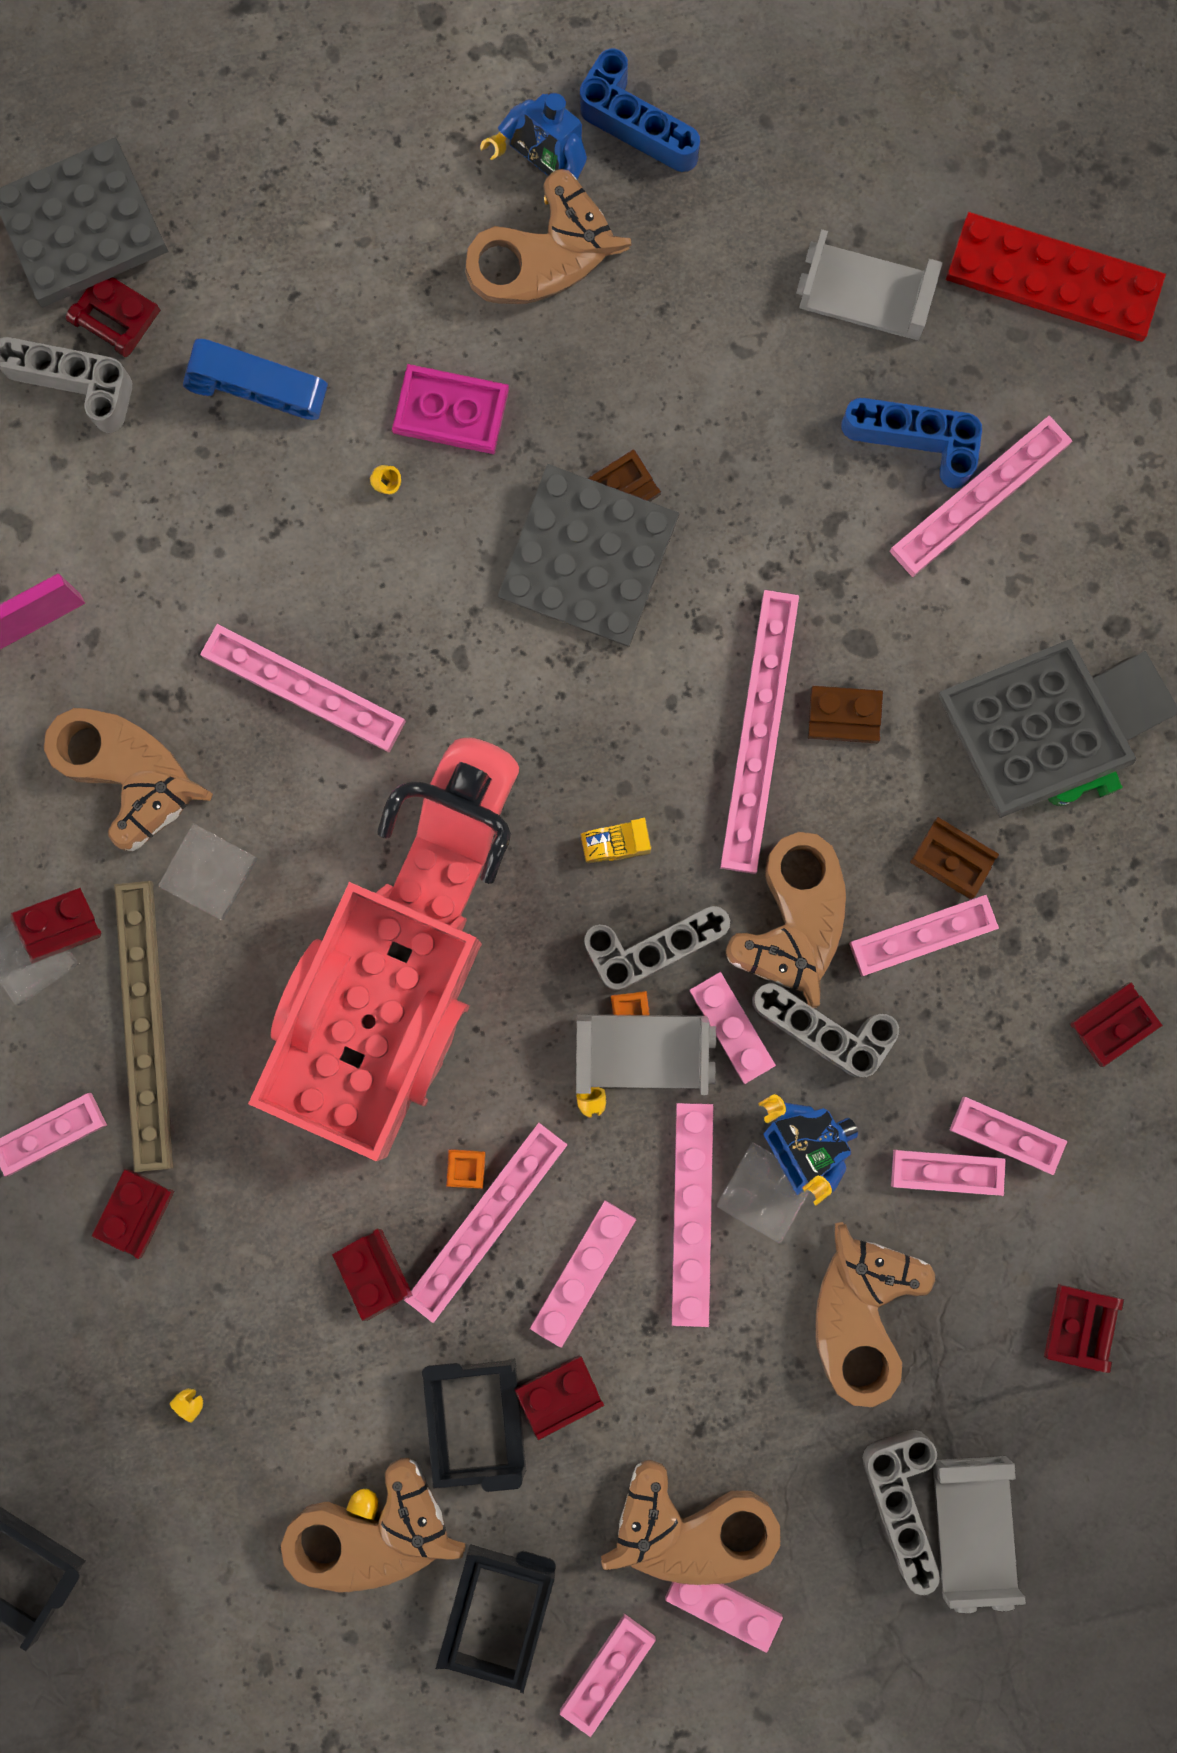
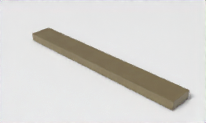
M143 881L114 884L134 1172L173 1168L153 882Z

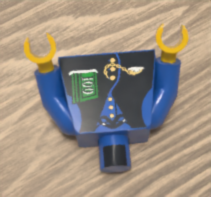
M557 93L542 94L536 100L527 99L514 106L498 126L499 133L484 139L480 145L481 151L488 148L491 143L495 146V154L490 158V160H493L505 153L506 139L508 138L510 139L509 145L547 176L555 170L564 169L569 170L578 180L587 160L582 142V124L577 117L565 109L566 101L563 96ZM544 196V202L547 205L549 203L546 197Z
M771 1095L758 1103L759 1106L765 1107L768 1111V1115L764 1117L766 1123L777 1120L771 1124L763 1135L795 1193L799 1195L806 1190L811 1191L816 1198L813 1201L816 1206L838 1187L846 1171L844 1161L851 1155V1149L847 1142L857 1138V1127L850 1118H845L835 1123L827 1109L814 1110L811 1106L785 1103L778 1095Z

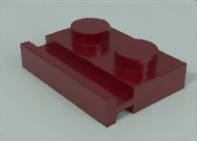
M81 888L11 913V920L30 957L31 964L101 937L100 928L98 929L95 923V918Z
M1132 982L1126 983L1069 1023L1076 1030L1079 1038L1100 1067H1105L1163 1026L1143 997L1139 996L1134 989L1135 986Z
M124 1169L95 1227L92 1237L120 1251L127 1252L137 1259L142 1258L175 1191L167 1189L130 1169Z
M377 1228L368 1236L362 1237L332 1254L362 1321H368L399 1304L398 1302L413 1296L382 1229Z
M580 1355L514 1388L537 1440L604 1406Z

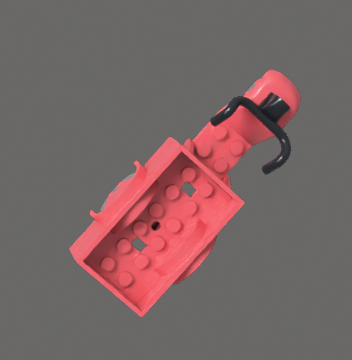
M460 738L455 740L444 753L430 784L408 782L399 785L391 792L384 806L377 834L381 838L386 839L392 836L396 818L403 801L410 797L424 798L417 835L394 886L386 884L374 893L349 882L323 940H314L304 952L288 981L277 1007L271 1028V1039L275 1040L276 1044L251 1096L249 1105L374 1161L387 1158L411 1102L426 1106L428 1102L426 1098L428 1088L443 1065L451 1047L460 1017L464 1012H468L470 1005L457 999L482 945L476 937L462 931L467 919L461 915L481 870L480 878L483 882L491 884L495 881L511 838L508 824L500 816L519 773V765L510 753L483 740ZM494 833H495V834H496V837H495V839H494V841H493V843H492L493 836H494ZM393 942L412 949L407 963L387 955ZM345 1047L365 1055L360 1068L340 1060Z

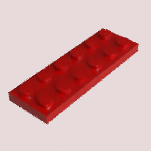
M968 212L945 280L1143 342L1147 337L1166 273Z

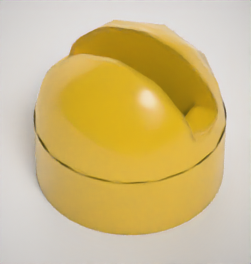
M381 465L372 472L370 482L374 490L379 493L393 494L401 485V475L394 466ZM381 478L388 481L387 486L381 482Z
M591 1087V1094L577 1093L578 1108L583 1115L592 1118V1113H597L600 1116L605 1111L606 1094L604 1089Z
M188 1388L177 1394L170 1402V1406L181 1418L192 1423L203 1408V1398L200 1395L193 1399L196 1390Z
M360 1489L351 1496L346 1510L358 1516L374 1520L378 1510V1498L370 1489Z

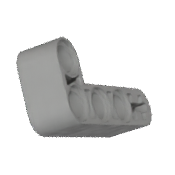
M11 337L0 338V370L7 378L14 381L85 394L84 409L86 414L100 431L113 433L122 427L133 383L129 374L117 359ZM51 361L47 369L39 370L43 363ZM85 368L80 376L73 377L77 369ZM119 375L115 382L106 383L110 376ZM111 407L107 415L98 417L103 408Z
M711 906L625 951L615 932L610 927L599 924L587 931L584 944L605 986L611 990L620 991L718 941L730 928V918L724 909ZM708 915H711L713 919L720 918L722 923L718 926L719 932L715 933L713 929H708L700 935L704 941L699 942L697 932L690 924L695 922L696 929L706 924ZM678 931L686 932L691 939L690 947L685 950L676 949L672 945L671 936ZM599 932L607 934L611 940L610 947L603 952L594 950L590 945L592 936ZM644 948L655 949L659 954L658 964L653 967L644 966L639 960L640 951ZM615 964L624 966L628 973L627 979L620 984L610 982L607 977L609 967Z
M765 984L759 987L752 996V1006L758 1015L854 1077L873 1075L899 1035L897 1021L887 1014H877L868 1017L856 1035H853L776 984ZM774 992L776 994L774 1001L783 1007L786 1006L788 1001L792 1005L783 1013L780 1020L777 1018V1015L782 1011L774 1006L765 1009L761 994L767 995ZM796 1010L804 1012L808 1017V1026L803 1031H798L791 1025L790 1018ZM878 1020L884 1022L889 1031L887 1038L883 1041L877 1040L872 1034V1026ZM828 1030L833 1031L839 1038V1044L833 1051L826 1050L821 1043L822 1035ZM859 1050L865 1052L869 1058L868 1067L861 1072L856 1070L852 1064V1057Z
M909 1430L868 1445L864 1450L862 1458L900 1573L910 1590L915 1594L929 1595L938 1587L940 1580L939 1571L907 1477L932 1468L937 1459V1451L934 1444L921 1431ZM918 1442L925 1443V1452L920 1458H909V1448L913 1444ZM884 1454L890 1456V1465L885 1470L877 1471L873 1469L876 1457ZM894 1491L902 1492L903 1498L899 1505L896 1507L886 1505V1498L890 1493ZM906 1528L915 1529V1537L909 1543H900L898 1541L902 1530ZM914 1557H917V1560L923 1567V1577L919 1579L915 1577L917 1571L911 1560Z

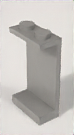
M821 229L818 243L811 241L805 262L811 264L809 274L802 273L796 294L802 295L799 308L919 341L926 324L943 262L929 259L924 271L826 245L825 241L828 231Z
M577 1014L576 1093L591 1094V1087L699 1088L701 1095H708V1084H715V1062H709V1048H716V1026H709L708 1016Z
M1006 1456L936 1460L933 1465L943 1599L950 1609L954 1608V1611L958 1613H973L977 1611V1607L992 1606V1609L997 1611H1010L1015 1609L1014 1605L1026 1604L1025 1596L1018 1589L1009 1481L1016 1479L1015 1464Z

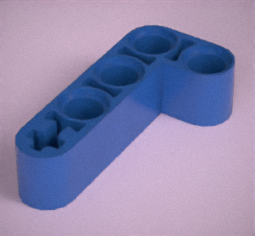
M615 48L603 51L580 87V112L582 117L592 125L676 171L688 172L697 165L699 158L700 136L698 132L686 123L625 91L628 78V59L621 50ZM614 70V71H617L618 73H616V74H609V73H607V72ZM592 98L601 99L599 102H591L589 100ZM622 114H627L631 117L628 119H623L618 116ZM651 130L659 131L661 134L651 135L648 132Z
M196 339L194 341L183 381V387L195 394L212 396L215 389L310 420L319 419L328 384L319 377L206 339Z
M857 398L847 406L841 423V429L847 438L854 441L942 453L940 479L947 487L952 489L965 486L974 474L978 465L982 436V424L975 415L868 398ZM856 416H860V417H861V422H862V423H858V422H857V417H856ZM876 418H879L877 425L874 426ZM895 420L900 423L901 428L892 429L887 425L886 421ZM921 425L932 426L936 433L930 435L925 433L921 429ZM962 429L966 431L970 439H961L957 436L956 430ZM951 464H962L966 472L958 473L954 471Z

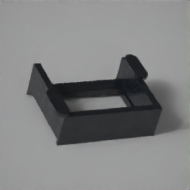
M516 1359L467 1365L448 1363L426 1366L422 1371L433 1489L481 1484L482 1489L486 1492L520 1488L527 1470L520 1402L514 1391V1388L518 1387ZM499 1374L508 1464L450 1469L442 1380Z
M0 1507V1531L65 1571L37 1620L0 1597V1622L25 1637L20 1648L27 1651L38 1641L41 1632L55 1609L62 1607L80 1578L79 1570L86 1560Z
M470 1544L435 1669H449L520 1690V1693L524 1694L555 1580V1561L527 1551H521L516 1557ZM481 1568L539 1585L516 1670L458 1652Z

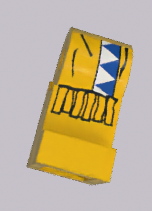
M645 818L631 820L629 823L594 829L581 834L586 863L606 860L614 861L646 855L651 852Z

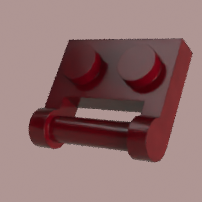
M111 277L88 287L79 301L73 304L67 311L66 321L75 327L82 326L114 346V350L117 353L128 357L161 310L156 303L114 277ZM94 308L126 328L127 332L120 335L89 314Z
M1058 1284L1044 1357L1053 1361L1110 1373L1112 1361H1109L1118 1310L1123 1309L1124 1299ZM1096 1305L1103 1306L1094 1356H1088L1086 1354Z

